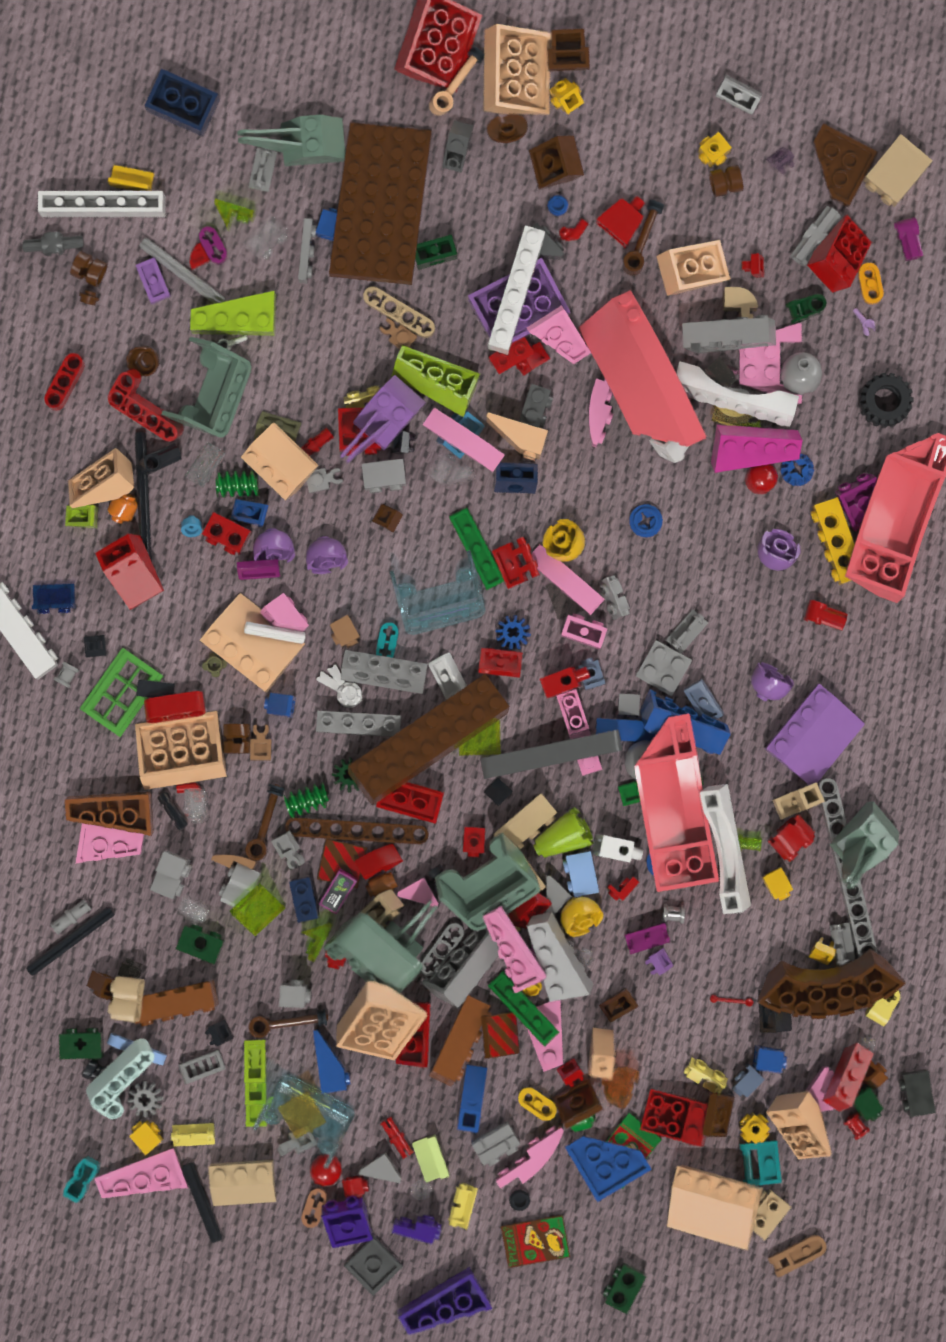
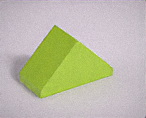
M95 505L76 508L66 506L65 526L97 528L99 508Z

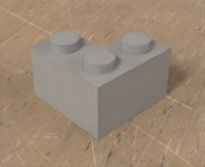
M163 851L155 870L157 874L150 890L171 899H175L176 896L180 897L184 889V885L181 883L184 878L189 876L193 867L189 865L191 860L170 851Z

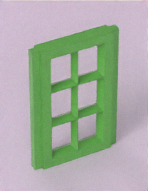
M122 648L80 709L121 737L144 705V700L149 698L136 695L127 707L119 701L128 687L137 692V687L131 682L140 669L150 675L147 681L160 682L163 675ZM130 661L137 668L130 678L126 680L119 675V672L126 662ZM115 678L125 684L116 698L106 692ZM102 696H105L112 703L102 716L94 708ZM115 705L125 710L116 725L107 719Z

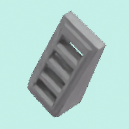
M219 1049L178 1065L185 1085L226 1069ZM212 1056H214L218 1067L214 1069L210 1059ZM204 1059H206L210 1070L206 1072L202 1062ZM198 1062L199 1068L202 1073L200 1075L197 1074L194 1063ZM188 1065H190L193 1074L192 1078L189 1077L186 1069Z

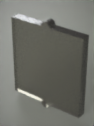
M553 583L546 585L558 620L568 615H573V613L585 611Z

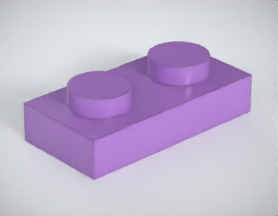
M155 257L136 265L151 304L171 297Z

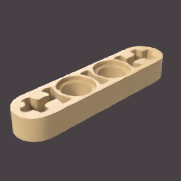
M369 287L364 291V301L370 307L400 325L402 324L420 337L429 338L434 334L435 325L429 318L379 288ZM377 292L376 296L381 300L383 296L386 297L382 301L381 307L377 306L379 305L377 300L369 301L368 293ZM388 302L396 304V310L392 313L387 312L384 308ZM404 313H412L414 320L411 323H405L402 320ZM418 317L421 318L419 323L422 325L430 324V332L422 333V328L418 325L416 329L413 328Z

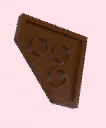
M823 123L813 142L814 149L830 198L849 208L878 151Z

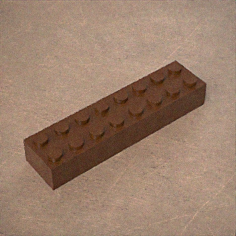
M484 674L348 766V774L373 806L507 715L510 706L487 675Z

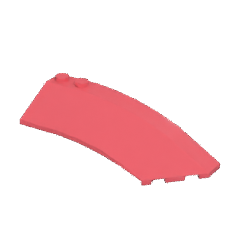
M631 290L612 298L578 328L612 391L632 434L638 436L643 434L664 442H668V440L678 442L679 445L685 447L706 438L669 358Z
M936 433L925 440L918 441L886 457L865 511L845 576L875 595L898 603L905 596L928 521L946 478L945 435Z
M690 714L669 717L635 765L657 892L719 882L709 822L703 812L700 791L703 788Z

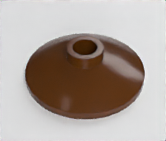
M507 114L505 117L497 116L487 126L489 138L498 143L515 142L521 139L528 130L526 119L518 114Z

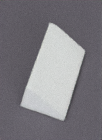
M450 652L428 663L446 700L467 686Z

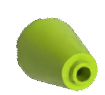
M576 807L567 811L535 839L536 844L533 846L539 856L542 855L545 858L594 844L591 841L593 839L592 833L585 819L582 820L578 817L577 814L580 811Z

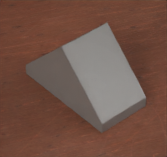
M546 875V898L552 902L546 913L552 912L554 915L571 896L552 876Z
M386 1152L360 1168L359 1175L395 1183L401 1182V1175Z

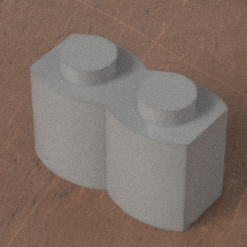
M237 863L236 866L232 865L228 873L230 880L227 885L223 884L219 892V896H221L220 901L244 911L261 873L240 863Z

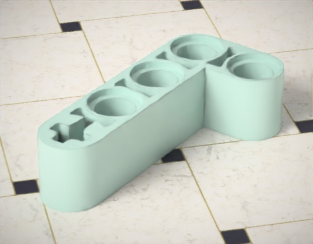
M138 1039L134 1041L86 1089L91 1106L109 1119H117L123 1114L124 1108L118 1095L154 1061V1053L147 1040Z

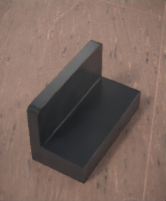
M759 1004L760 1032L778 1033L792 1030V1016L790 1013L782 1011L778 1013Z

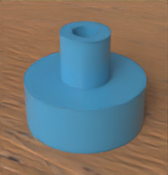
M193 515L188 516V518L181 522L182 534L187 537L199 536L202 532V522Z

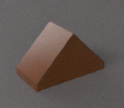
M626 987L599 1005L610 1023L639 1007Z

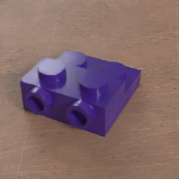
M350 1196L345 1201L336 1202L335 1200H330L325 1205H322L321 1217L332 1248L373 1240V1232L368 1221V1212L363 1197Z
M423 1214L422 1217L418 1216L416 1224L412 1223V1219L401 1216L400 1219L395 1218L392 1233L433 1244L434 1239H439L442 1224L434 1221L435 1217Z

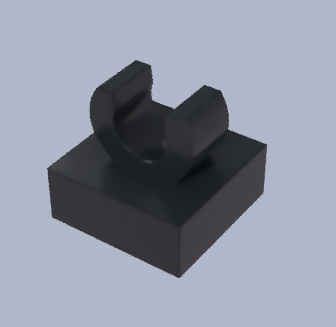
M401 431L392 441L391 453L405 454L414 452L415 449L409 448V441H416V438L410 436V432Z
M105 635L84 637L86 658L107 656Z
M225 1019L208 1027V1030L205 1032V1035L210 1034L213 1041L209 1042L210 1045H215L216 1047L233 1039Z

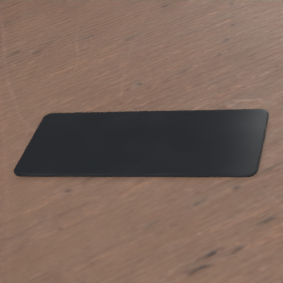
M138 680L136 695L150 698L172 695L175 684Z

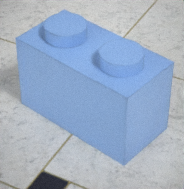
M591 851L566 856V860L563 861L565 873L570 875L571 881H567L569 894L573 893L574 897L599 893Z

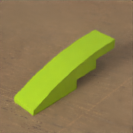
M244 1040L246 1127H267L266 1040Z

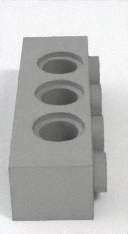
M345 650L341 680L423 694L428 664Z
M317 711L316 732L392 737L401 731L402 716Z

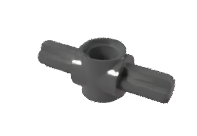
M47 232L42 235L41 239L24 240L22 247L24 252L43 251L45 256L58 253L63 255L65 249L83 248L84 239L83 236L64 237L60 232Z

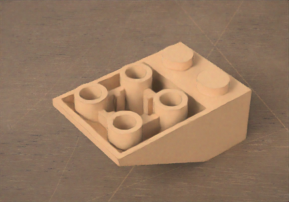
M810 1092L777 1095L766 1113L798 1159L831 1156L832 1153L821 1110Z

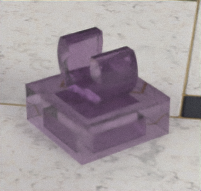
M781 147L766 159L771 167L776 168L782 174L786 173L783 168L784 165L788 164L790 167H794L792 161L794 155L791 150Z

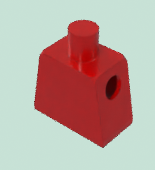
M635 196L630 203L621 198L596 219V224L626 248L643 221L644 216L639 211L645 203L638 196Z
M587 666L577 670L575 667H569L539 680L546 698H553L581 687V681L589 679L591 676ZM567 676H570L571 683H566L565 678Z

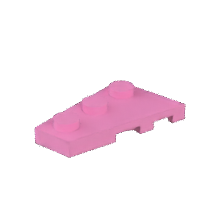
M562 305L527 327V330L532 335L540 338L542 342L551 346L557 353L573 364L591 354Z
M82 823L75 864L114 857L140 855L142 853L144 834Z
M560 1000L549 1001L536 1006L560 1032L546 1047L528 1030L543 1072L563 1065Z

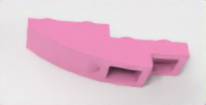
M597 378L592 390L588 413L589 434L593 447H597L598 443H603L606 432L603 431L605 424L610 425L614 413L610 412L612 406L605 404V401L610 402L613 393L606 380L602 381Z
M577 690L557 695L570 740L590 736L589 726ZM598 756L577 760L582 776L602 770Z
M554 1125L545 1131L546 1136L539 1139L536 1137L528 1142L529 1147L526 1148L529 1157L526 1158L524 1155L515 1161L516 1166L510 1170L508 1167L501 1170L497 1174L499 1177L496 1179L499 1187H504L517 1177H519L522 1183L533 1177L545 1165L558 1146L564 1132L562 1126L557 1128Z

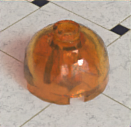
M626 1066L614 1068L612 1079H602L601 1084L604 1085L603 1092L606 1100L615 1107L622 1110L623 1108L625 1109L632 1099L633 1094L631 1093L634 1088V1082L638 1084L639 1071Z

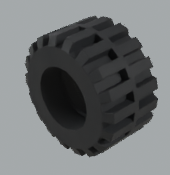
M881 373L879 376H874L864 385L858 398L860 400L858 406L862 409L861 415L866 416L868 423L871 421L873 426L877 427L880 425L881 428H886L887 426H895L906 418L912 409L911 404L914 402V397H911L913 391L912 388H908L909 383L902 381L903 377H896L894 373L889 375ZM887 389L895 394L897 406L893 411L886 412L877 407L874 399L877 391Z

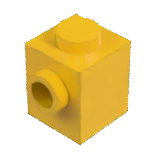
M782 867L761 877L774 900L778 898L779 901H782L791 896L789 892L793 888Z
M148 1120L144 1124L139 1121L131 1129L133 1133L129 1136L145 1155L163 1140L159 1134V1127L153 1121L149 1123Z

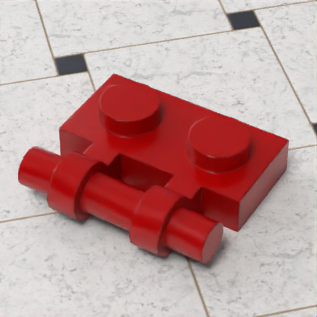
M524 537L516 540L519 546L516 549L511 542L492 551L508 589L528 581L525 574L530 571L532 578L540 575L537 569L539 567L537 561L533 560L530 552L531 547L526 543ZM520 554L523 555L526 562L524 566H522L518 557Z

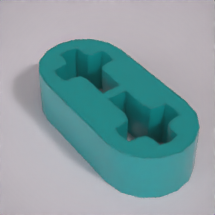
M385 623L381 627L376 655L382 656L379 651L380 649L383 650L385 643L389 644L388 651L391 652V655L386 657H394L399 630L395 624ZM391 626L392 630L395 631V635H391L390 641H386L387 634L383 633V631Z

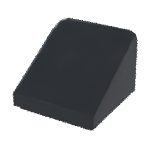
M499 778L484 791L498 807L513 792Z

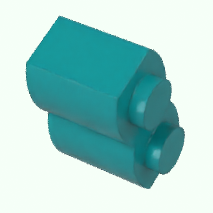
M89 1156L82 1159L74 1170V1177L67 1182L63 1196L75 1203L79 1202L87 1194L90 1182L97 1176L101 1163Z

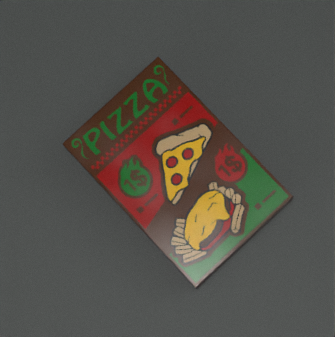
M563 1214L501 1226L508 1268L570 1257Z

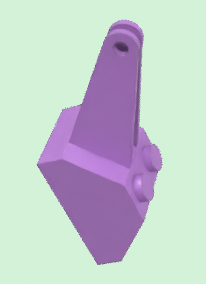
M394 375L375 394L353 423L361 431L340 457L344 458L363 433L369 438L359 445L348 457L347 463L374 442L385 450L423 408L426 402Z

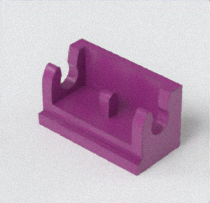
M664 922L624 934L630 955L670 943Z

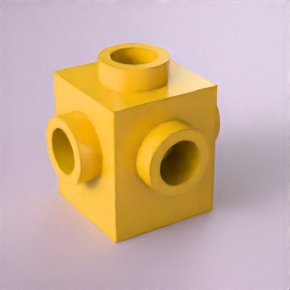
M566 78L557 82L549 89L552 95L550 100L554 107L562 109L567 115L584 103L579 94L581 91L577 84L569 82Z
M718 132L711 138L707 136L699 143L698 157L704 165L708 164L710 168L715 164L719 166L727 159L726 155L730 153L732 147Z
M753 1112L750 1115L747 1113L739 1122L741 1124L739 1129L742 1131L740 1135L748 1143L751 1141L755 1144L758 1142L762 1143L769 1136L768 1131L770 1128L766 1125L769 1121L760 1113L757 1116ZM753 1126L759 1127L756 1133L752 1132Z

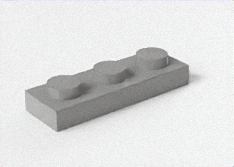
M304 218L298 275L299 283L308 284V278H312L313 266H309L310 258H314L315 246H312L311 243L312 238H316L317 225H313V219Z

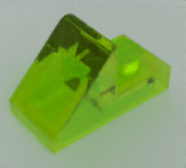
M215 198L214 204L228 232L234 216L237 221L248 224V221L254 222L256 216L254 210Z
M328 922L301 932L316 940L315 943L310 942L305 952L309 954L308 960L316 961L333 923Z

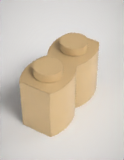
M117 976L112 981L111 992L113 993V1000L110 1001L108 1006V1013L111 1014V1019L130 1022L140 1021L145 985L144 979Z

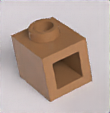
M348 615L330 624L334 632L331 634V637L336 645L340 644L342 648L346 646L349 649L358 644L357 639L361 637Z

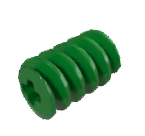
M242 470L241 476H238L237 472L234 471L232 477H230L228 471L225 472L224 477L221 476L220 472H217V498L219 492L223 498H226L228 492L231 497H234L236 491L239 497L243 496L244 491L247 496H251L252 490H254L256 496H259L258 474L255 475L253 470H250L249 476L246 475L245 470Z
M321 782V789L316 784L313 785V791L305 787L304 794L300 789H297V796H294L291 791L289 792V798H286L283 794L286 808L291 818H295V811L300 816L303 815V809L307 813H311V806L318 811L319 804H321L325 809L329 801L324 782Z

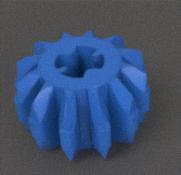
M517 615L513 616V622H510V618L506 616L507 624L499 621L498 624L503 629L497 628L495 630L496 633H503V635L498 636L496 639L497 641L505 639L501 644L503 648L507 643H510L509 650H512L513 644L516 643V647L519 650L521 649L519 641L525 645L528 643L522 637L531 636L530 633L524 632L530 626H521L525 621L524 618L517 623ZM509 628L512 630L514 628H517V633L519 635L517 637L512 636V638H510L508 636L509 632L507 631Z

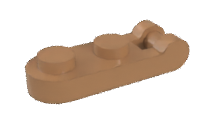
M812 1235L769 1256L768 1260L770 1264H773L776 1276L781 1277L822 1256L826 1251V1242L822 1237ZM784 1258H786L789 1263L785 1266H783L780 1261Z

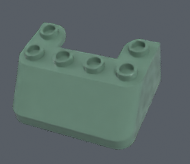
M503 833L493 838L489 843L490 850L496 857L463 878L455 870H446L435 877L439 899L472 930L479 931L487 927L483 919L486 913L501 906L504 912L508 914L540 891L538 879L521 850Z
M359 912L343 923L323 947L327 951V955L333 960L346 958L352 968L360 970L365 975L364 977L367 981L387 985L399 994L423 969L419 960L371 917L362 912Z

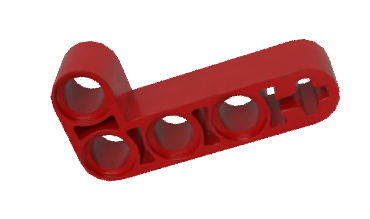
M129 369L121 373L108 394L109 404L165 441H173L183 434L184 426L162 415L164 410L136 393L142 380L140 372L135 369ZM127 375L131 377L132 384L127 382ZM117 392L122 395L123 401L117 398ZM134 404L140 407V412L135 410ZM152 415L157 417V424L152 421Z

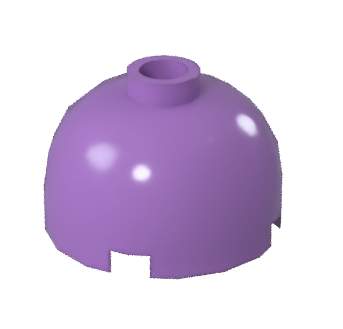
M270 528L255 539L253 545L254 561L287 559L288 563L295 557L293 541L288 534Z
M773 529L771 532L766 531L757 546L758 557L771 570H785L791 567L799 557L800 545L799 543L796 545L793 541L794 537L788 532Z
M327 536L319 537L308 547L306 552L307 569H311L314 574L331 573L328 570L329 568L340 566L341 570L348 564L344 546L338 540Z
M764 662L758 663L752 673L751 683L753 689L757 692L756 696L763 701L768 699L780 700L790 692L794 681L788 675L784 678L777 672L779 669Z

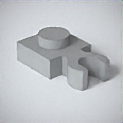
M325 468L315 470L307 479L309 493L330 489L329 483L331 482L333 484L343 483L342 479L335 480L333 477L335 473L341 472L340 468H334L328 474H326Z
M290 831L271 841L281 859L287 858V865L291 870L297 867V864L301 866L305 863L303 856L297 853L300 847Z

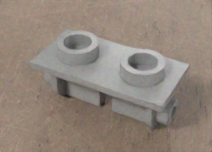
M257 148L248 188L269 192L277 156L276 151Z
M615 575L599 581V591L605 597L607 611L613 617V620L630 614V607L626 597L618 598L617 594L623 592L619 579H616Z
M692 610L666 641L682 654L708 622L700 613Z
M850 922L830 925L832 942H834L833 948L836 949V966H843L856 960Z

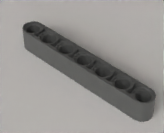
M619 730L485 757L481 758L480 761L484 779L618 752L622 751L623 748Z

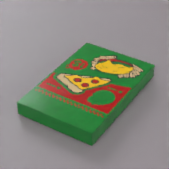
M628 1112L606 1142L640 1150L645 1159H647L662 1139L656 1134L640 1130L642 1123Z

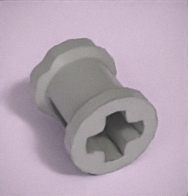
M63 661L62 669L53 680L70 688V682L79 670Z
M663 904L662 922L668 920L679 921L680 924H684L685 905L674 907Z

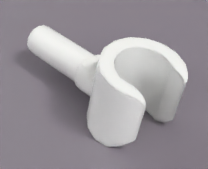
M244 335L230 341L221 339L218 341V344L227 342L226 349L230 351L232 346L248 339Z

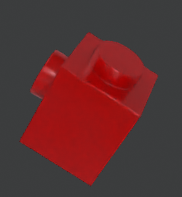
M465 827L463 852H467L469 857H479L480 853H484L485 828Z

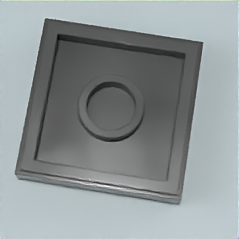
M373 1236V1240L368 1241L344 1267L374 1296L403 1265Z

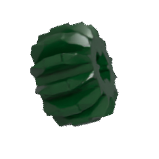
M352 757L348 758V765H346L344 759H341L340 762L343 767L341 768L339 765L334 766L340 772L332 773V776H339L340 778L335 780L334 784L342 782L340 786L341 791L348 785V793L352 792V785H354L356 791H359V787L353 780L351 781L349 778L345 779L344 774H347L345 771L348 770V766L353 762Z

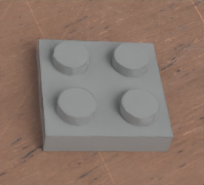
M655 640L636 677L672 696L692 659Z

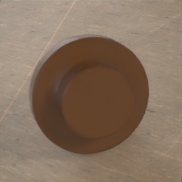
M87 289L79 293V296H81L80 301L89 305L96 306V302L100 298L96 296V292Z

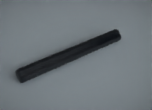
M106 907L28 965L26 967L28 973L31 976L37 974L115 915L110 907Z

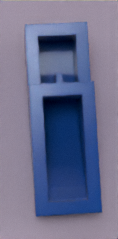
M596 718L595 734L619 730L621 741H653L658 734L646 731L642 721Z

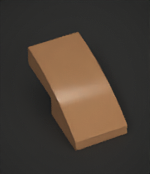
M215 855L211 858V860L228 868H231L234 862L250 869H254L257 861L236 855Z

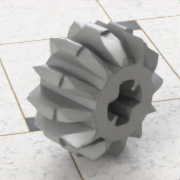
M147 1081L143 1082L142 1087L137 1083L135 1084L136 1090L131 1089L129 1091L134 1097L128 1098L127 1101L134 1102L130 1106V1110L137 1107V1116L142 1111L144 1117H148L149 1111L152 1115H155V1108H162V1105L157 1101H163L164 1097L157 1096L162 1091L161 1088L156 1091L153 1090L156 1085L155 1083H152L149 1088ZM144 1094H146L147 1098L151 1099V1101L147 1102V1105L140 1099Z

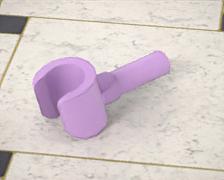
M855 308L853 312L862 323L863 333L869 336L867 328L870 327L876 331L875 323L871 319H866Z

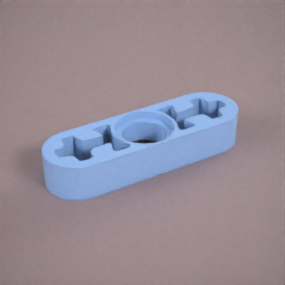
M111 1033L107 1044L125 1051L134 1041ZM152 1049L154 1053L153 1063L164 1065L167 1055Z

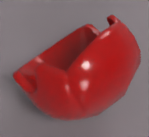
M772 464L750 467L745 475L746 486L754 494L768 493L775 487L778 480V473Z
M321 1154L310 1164L311 1179L315 1184L322 1187L333 1185L342 1174V1164L337 1157L331 1154Z

